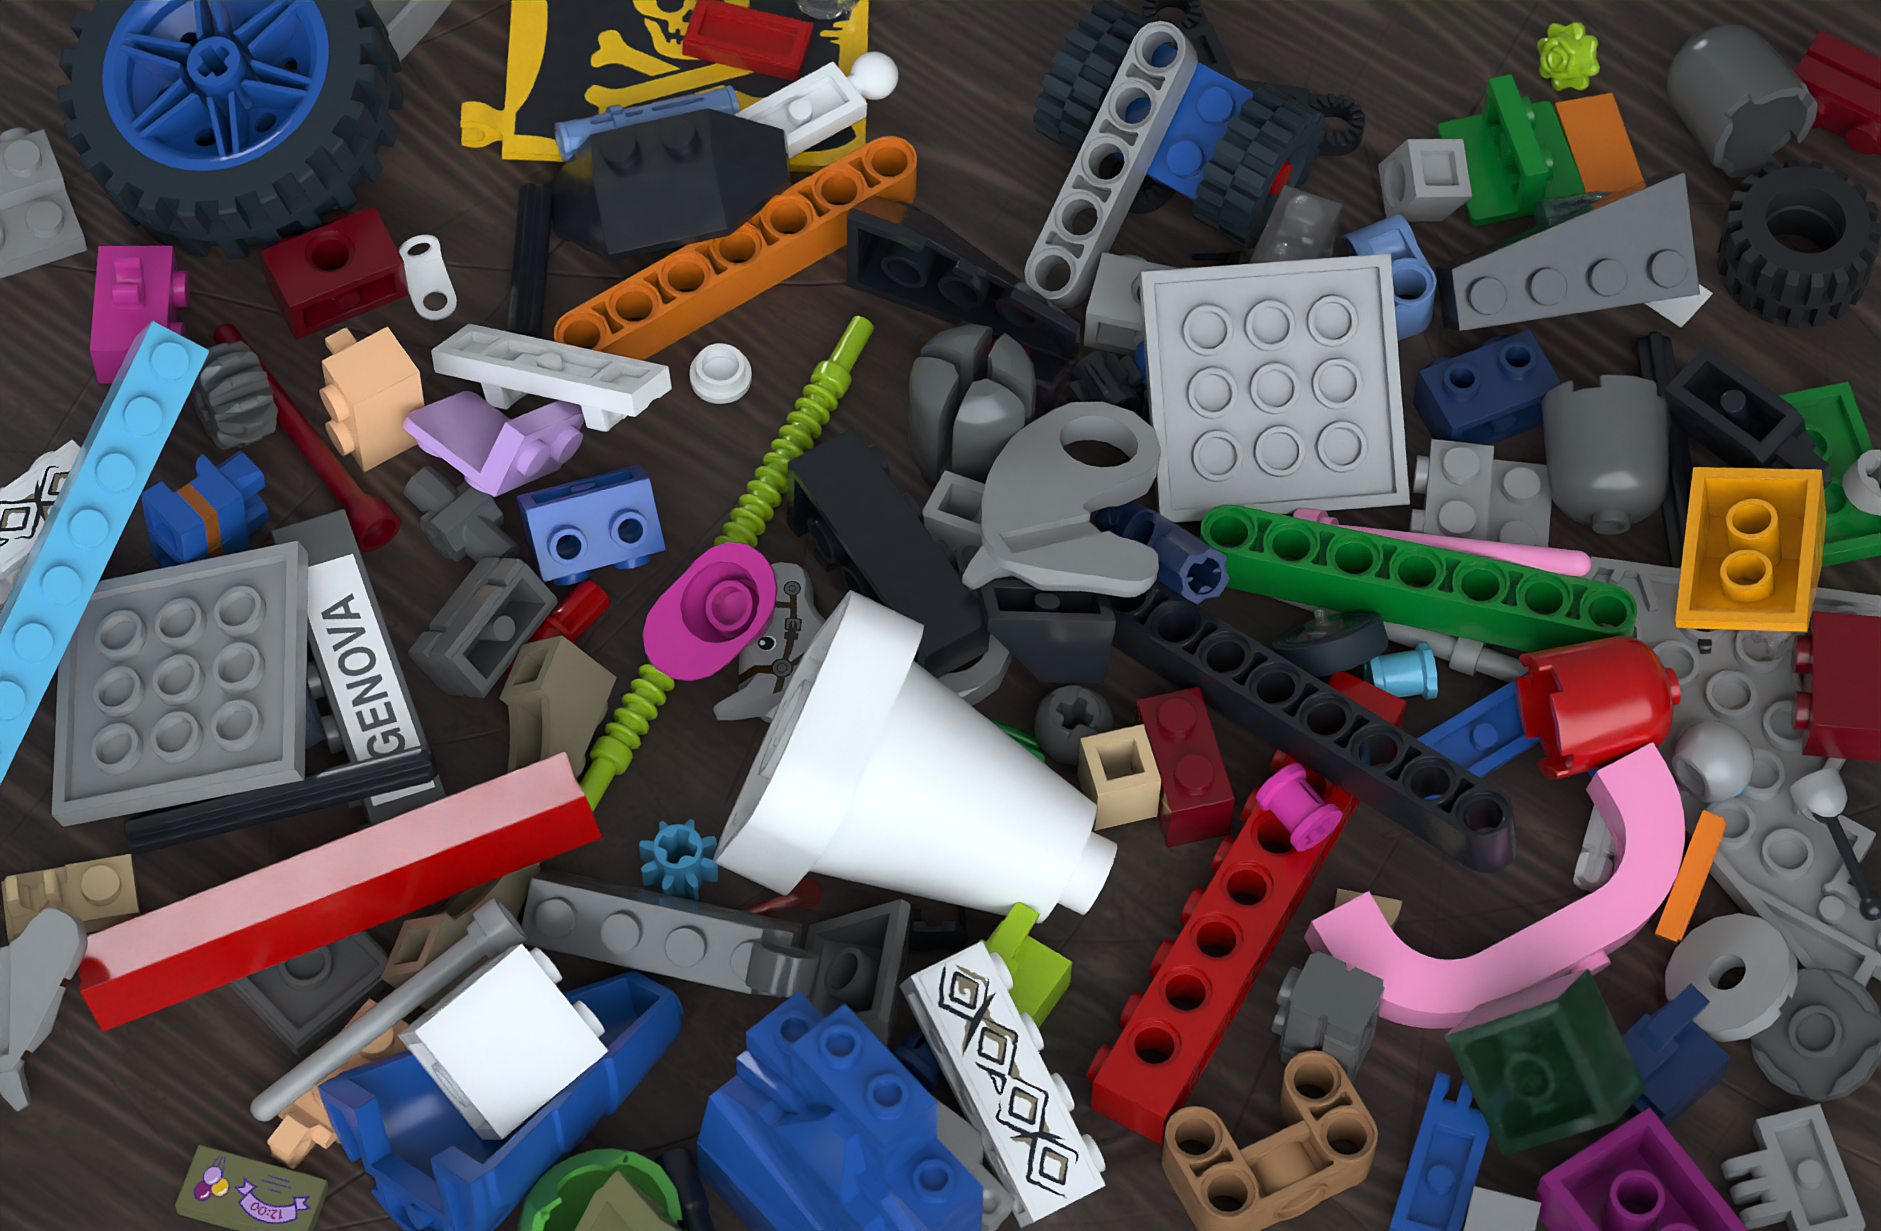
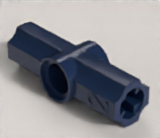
M1136 500L1120 506L1102 508L1093 519L1097 524L1098 530L1102 533L1110 531L1119 537L1138 541L1153 548L1158 554V574L1156 580L1196 604L1210 597L1219 598L1230 580L1226 573L1225 564L1227 557Z

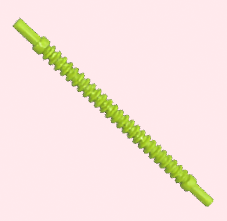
M861 316L853 317L828 361H821L817 364L810 377L811 384L806 385L803 389L804 398L796 400V411L788 414V425L782 426L779 430L780 438L772 441V452L764 455V466L756 469L754 473L756 480L748 482L746 487L748 494L740 496L738 500L740 508H735L731 511L730 517L732 522H727L723 525L722 532L724 536L716 537L714 546L727 542L747 544L752 548L757 546L758 540L756 535L765 532L766 525L764 521H769L773 518L774 511L772 507L779 506L782 502L781 494L787 492L788 461L813 449V439L821 436V425L829 422L830 414L828 411L831 412L837 408V399L845 395L851 384L852 379L849 372L874 331V326L869 320ZM648 656L647 659L650 664L641 665L639 668V675L642 679L632 680L630 688L633 693L624 694L622 697V704L625 708L620 707L614 710L613 717L616 722L606 724L604 730L607 736L599 737L591 749L590 758L593 762L579 785L585 793L592 812H594L613 777L623 774L633 758L631 749H637L641 744L638 735H644L649 731L650 726L646 720L656 719L658 715L656 706L663 705L666 702L667 698L664 691L673 690L675 686L674 679L657 670Z

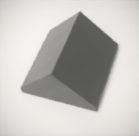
M903 899L809 925L804 948L819 956L812 994L807 999L825 1018L843 1004H846L888 1050L891 1047L901 995L899 985L903 983L910 948L911 904Z

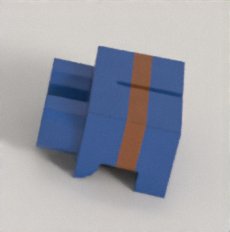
M238 451L216 467L202 454L195 464L197 478L173 493L163 481H160L141 494L146 525L148 526L147 532L152 559L161 568L250 550L248 535L266 524L270 519L267 506L257 494L258 491L265 487L264 475L242 451Z

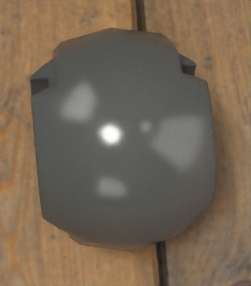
M1069 684L1053 689L1040 701L1033 719L1034 735L1045 754L1055 762L1078 766L1080 738L1114 731L1115 723L1113 713L1102 695L1091 687ZM1074 720L1085 723L1084 725L1078 724L1074 730L1063 727V724L1071 725Z

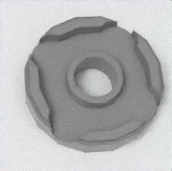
M1740 913L1715 917L1693 929L1675 948L1665 971V994L1668 1001H1673L1689 984H1692L1710 1001V1004L1693 1021L1714 1041L1729 1042L1747 1039L1770 1027L1782 1014L1779 1008L1785 1002L1787 995L1792 999L1798 984L1797 959L1782 933L1763 918ZM1734 967L1746 968L1744 978L1737 986L1727 990L1718 989V982L1726 971Z

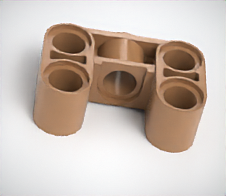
M1309 1050L1297 1054L1289 1061L1284 1072L1279 1102L1281 1115L1288 1127L1241 1150L1236 1146L1222 1120L1205 1107L1190 1106L1182 1108L1171 1116L1166 1125L1161 1163L1165 1175L1198 1231H1260L1279 1221L1297 1217L1316 1206L1319 1202L1350 1187L1357 1186L1366 1179L1374 1158L1378 1130L1373 1118L1342 1066L1333 1056L1323 1051ZM1306 1084L1316 1085L1322 1088L1327 1095L1319 1099H1310L1301 1095L1296 1088ZM1339 1139L1348 1140L1354 1143L1360 1151L1352 1155L1340 1154L1334 1151L1329 1143ZM1197 1140L1205 1144L1209 1151L1201 1155H1189L1183 1152L1177 1145L1182 1141ZM1222 1195L1230 1196L1236 1199L1242 1207L1237 1211L1224 1212L1215 1208L1210 1203V1200Z

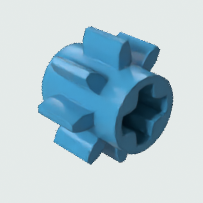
M689 819L685 825L675 824L670 826L661 821L659 822L660 832L655 837L654 842L642 840L639 843L640 859L646 862L640 869L641 882L643 886H651L657 883L663 894L681 898L689 896L692 900L698 901V890L702 886L703 881L717 882L719 878L718 864L712 860L717 848L715 836H708L701 839L700 835L695 831V823L692 819Z

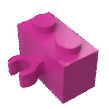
M98 246L90 353L98 384H113L134 338L152 321L186 338L184 322H177L178 307H188L189 275L187 270H178L173 246Z

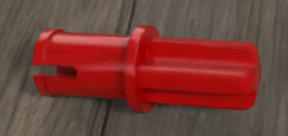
M593 580L581 582L546 617L527 643L563 635L577 646L575 641L609 607L610 598L608 594ZM516 657L504 672L507 677L511 672Z

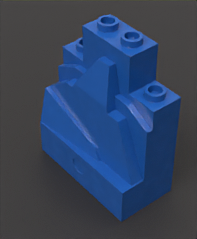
M798 991L746 1032L747 1050L736 1058L737 1075L709 1096L698 1141L696 1142L700 1176L750 1231H981L984 1187L937 1138L938 1102L846 1004H843L825 1018Z

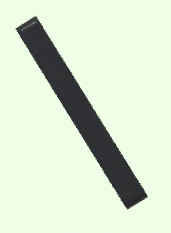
M1157 580L1146 592L1135 597L1109 595L1116 619L1112 646L1183 690L1200 687L1205 704L1469 869L1480 873H1493L1504 869L1514 860L1517 855L1518 840L1513 807L1509 798L1496 787ZM1278 701H1285L1279 704H1273ZM1329 732H1337L1331 735H1323ZM1381 763H1389L1382 767H1373ZM1432 795H1441V797L1436 799H1424ZM1485 827L1495 828L1488 832H1476Z

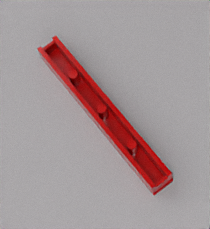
M565 751L87 937L88 946L86 954L78 967L81 984H78L79 990L99 1027L104 1032L603 837Z

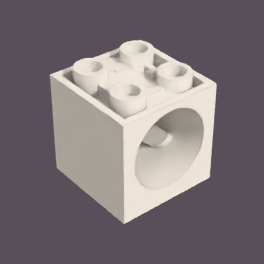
M523 944L509 947L503 953L499 952L398 1034V1037L482 1140H500L505 1138L608 1052L598 1039L605 1032L599 1020L583 1002L577 1001L573 1006L569 1003L555 985L562 979L561 974L550 959L537 947L528 952Z

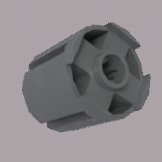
M966 324L941 331L921 349V357H918L913 363L909 375L908 443L911 448V455L921 469V477L933 487H936L945 470L986 484L987 476L994 461L1009 440L1020 429L1034 421L1036 378L1033 362L1021 344L1006 333L1000 336L992 348V327Z

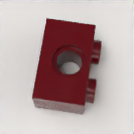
M375 206L358 213L341 215L330 224L300 236L292 235L285 237L274 246L261 251L267 286L295 340L409 296L404 261ZM330 267H341L336 270H325Z

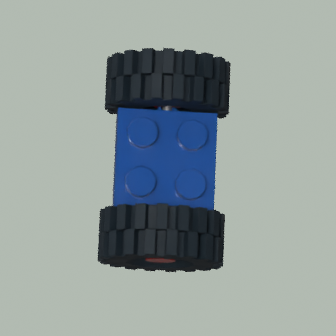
M1099 0L1093 4L1091 13L1086 11L1080 17L1077 29L1072 28L1065 37L1067 43L1062 51L1057 50L1052 60L1055 64L1051 72L1045 74L1041 84L1045 87L1044 91L1037 96L1035 107L1039 109L1033 115L1036 132L1079 154L1134 37L1142 27L1152 23V21L1113 0H1104L1103 2ZM1164 43L1159 45L1153 52L1152 66L1157 68L1168 66L1174 61L1178 51ZM1197 62L1195 73L1146 176L1194 201V218L1249 249L1251 247L1256 248L1260 245L1261 240L1266 241L1271 236L1273 226L1278 227L1285 218L1286 209L1288 206L1292 207L1298 198L1297 192L1301 184L1305 185L1310 175V172H1308L1310 165L1316 162L1320 150L1317 147L1324 138L1325 131L1322 129L1326 125V119L1323 117L1324 114L1270 85H1265L1263 89L1260 87L1253 92ZM1137 98L1129 104L1125 113L1126 123H1139L1148 116L1151 109L1150 98ZM1123 153L1109 154L1124 163Z

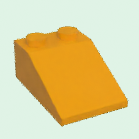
M1693 467L1675 615L1676 628L1808 631L1822 567L1826 526L1822 470Z

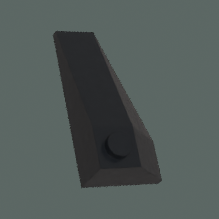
M874 196L851 208L847 216V286L958 326L976 324L992 327V334L1000 337L1006 333L1018 343L1067 361V365L1074 367L1079 353L1081 324L934 216L922 212L910 203L902 201L893 202L878 196Z

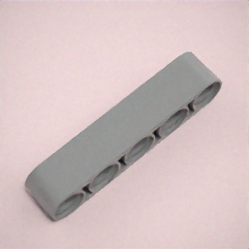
M1163 21L1149 23L1142 27L1134 37L1027 260L1024 271L1027 285L1060 309L1074 308L1082 303L1089 294L1095 281L1102 252H1109L1195 73L1198 62L1197 52L1191 41L1171 23ZM1165 42L1177 43V56L1171 64L1161 68L1152 66L1153 52L1159 45ZM1137 98H1150L1151 109L1148 116L1139 123H1126L1125 113L1129 104ZM1111 153H1123L1124 166L1119 175L1112 179H1100L1099 166L1104 157ZM1086 208H1095L1098 219L1092 231L1085 235H1074L1072 224L1078 212ZM1061 263L1069 264L1071 276L1066 286L1058 291H1048L1046 277L1051 268Z

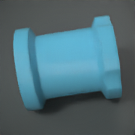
M1428 642L1416 644L1415 650L1378 655L1362 664L1363 681L1398 698L1420 694L1425 700L1437 698V670L1433 651Z

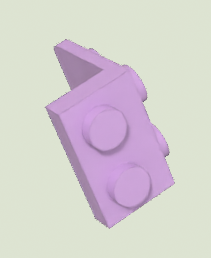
M463 391L409 412L403 423V428L416 438L417 444L425 452L443 458L463 473L465 480L473 488L496 497L559 470L562 464L567 462L579 448L583 440V434L579 430L585 419L581 405L561 400L510 419L476 393Z

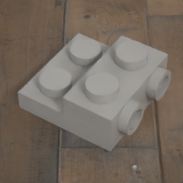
M13 128L0 135V278L87 251L83 232L66 192L61 171L44 129L31 133L25 128Z
M1432 439L1429 456L1417 455L1413 493L1424 494L1423 510L1412 509L1409 532L1548 547L1552 495L1549 488L1547 465L1493 459L1494 446Z

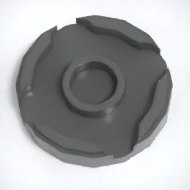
M1828 968L1797 970L1798 984L1792 999L1787 995L1785 1002L1779 1008L1782 1014L1770 1027L1751 1036L1754 1060L1773 1085L1794 1098L1824 1102L1846 1097L1868 1082L1881 1062V1009L1862 983L1840 970Z

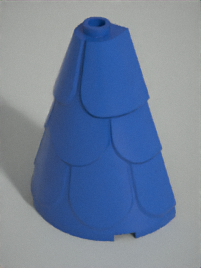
M632 970L562 993L572 1006L577 1001H581L596 1016L605 1030L598 1039L608 1052L505 1138L500 1140H482L410 1050L341 1072L336 1077L323 1082L317 1087L331 1125L350 1162L352 1163L362 1158L365 1172L373 1176L376 1181V1186L371 1190L372 1195L404 1231H494L527 1196L534 1183L573 1151L588 1136L602 1116H610L619 1108L679 1037L683 1008L674 991L668 986L660 985L643 974Z

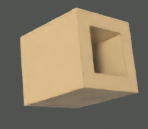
M1144 724L1080 738L1077 776L1083 794L1097 805L1093 824L1094 830L1157 817L1161 778Z

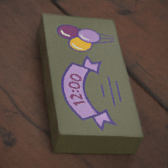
M198 1145L175 1206L179 1215L236 1231H314L327 1197L329 1186L325 1179Z

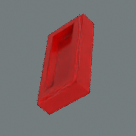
M697 0L682 42V55L796 82L799 80L813 37L814 23L717 0Z

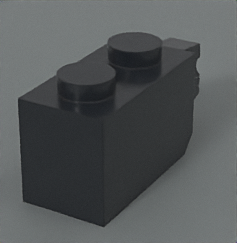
M1705 345L1664 388L1672 424L1733 468L1822 470L1824 489L1832 482L1830 465L1813 452L1817 447L1816 441L1806 433L1804 418L1794 406L1709 346Z

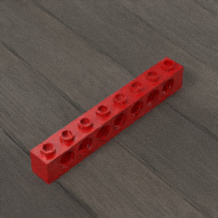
M1342 671L1333 674L1327 685L1401 729L1407 701L1347 672ZM1329 732L1323 735H1331L1337 732ZM1279 749L1276 750L1270 770L1275 771V774H1277L1284 767L1293 763H1299L1306 771L1307 783L1326 805L1334 803L1342 812V819L1336 828L1320 843L1308 850L1298 852L1290 843L1292 834L1271 810L1263 811L1257 804L1255 797L1261 786L1256 785L1241 813L1240 820L1246 822L1236 839L1226 836L1220 844L1210 867V871L1216 873L1206 891L1196 887L1190 895L1180 917V922L1185 924V927L1176 942L1165 939L1161 944L1149 970V974L1154 976L1152 983L1144 995L1137 991L1131 995L1118 1022V1027L1123 1029V1032L1113 1048L1104 1044L1099 1049L1087 1073L1086 1080L1093 1083L1090 1109L1160 1145L1164 1142L1166 1125L1169 1119L1186 1104L1361 801ZM1382 763L1375 765L1373 767H1380ZM1268 842H1277L1286 846L1289 851L1279 854L1271 853L1261 845ZM1238 893H1247L1255 896L1260 902L1253 905H1242L1235 902L1231 896ZM1212 944L1219 945L1230 954L1218 958L1210 957L1204 954L1200 948ZM1176 997H1188L1196 1001L1199 1007L1192 1010H1180L1172 1006L1169 1001ZM1154 1049L1164 1053L1169 1059L1163 1063L1150 1064L1140 1059L1137 1054L1144 1050Z

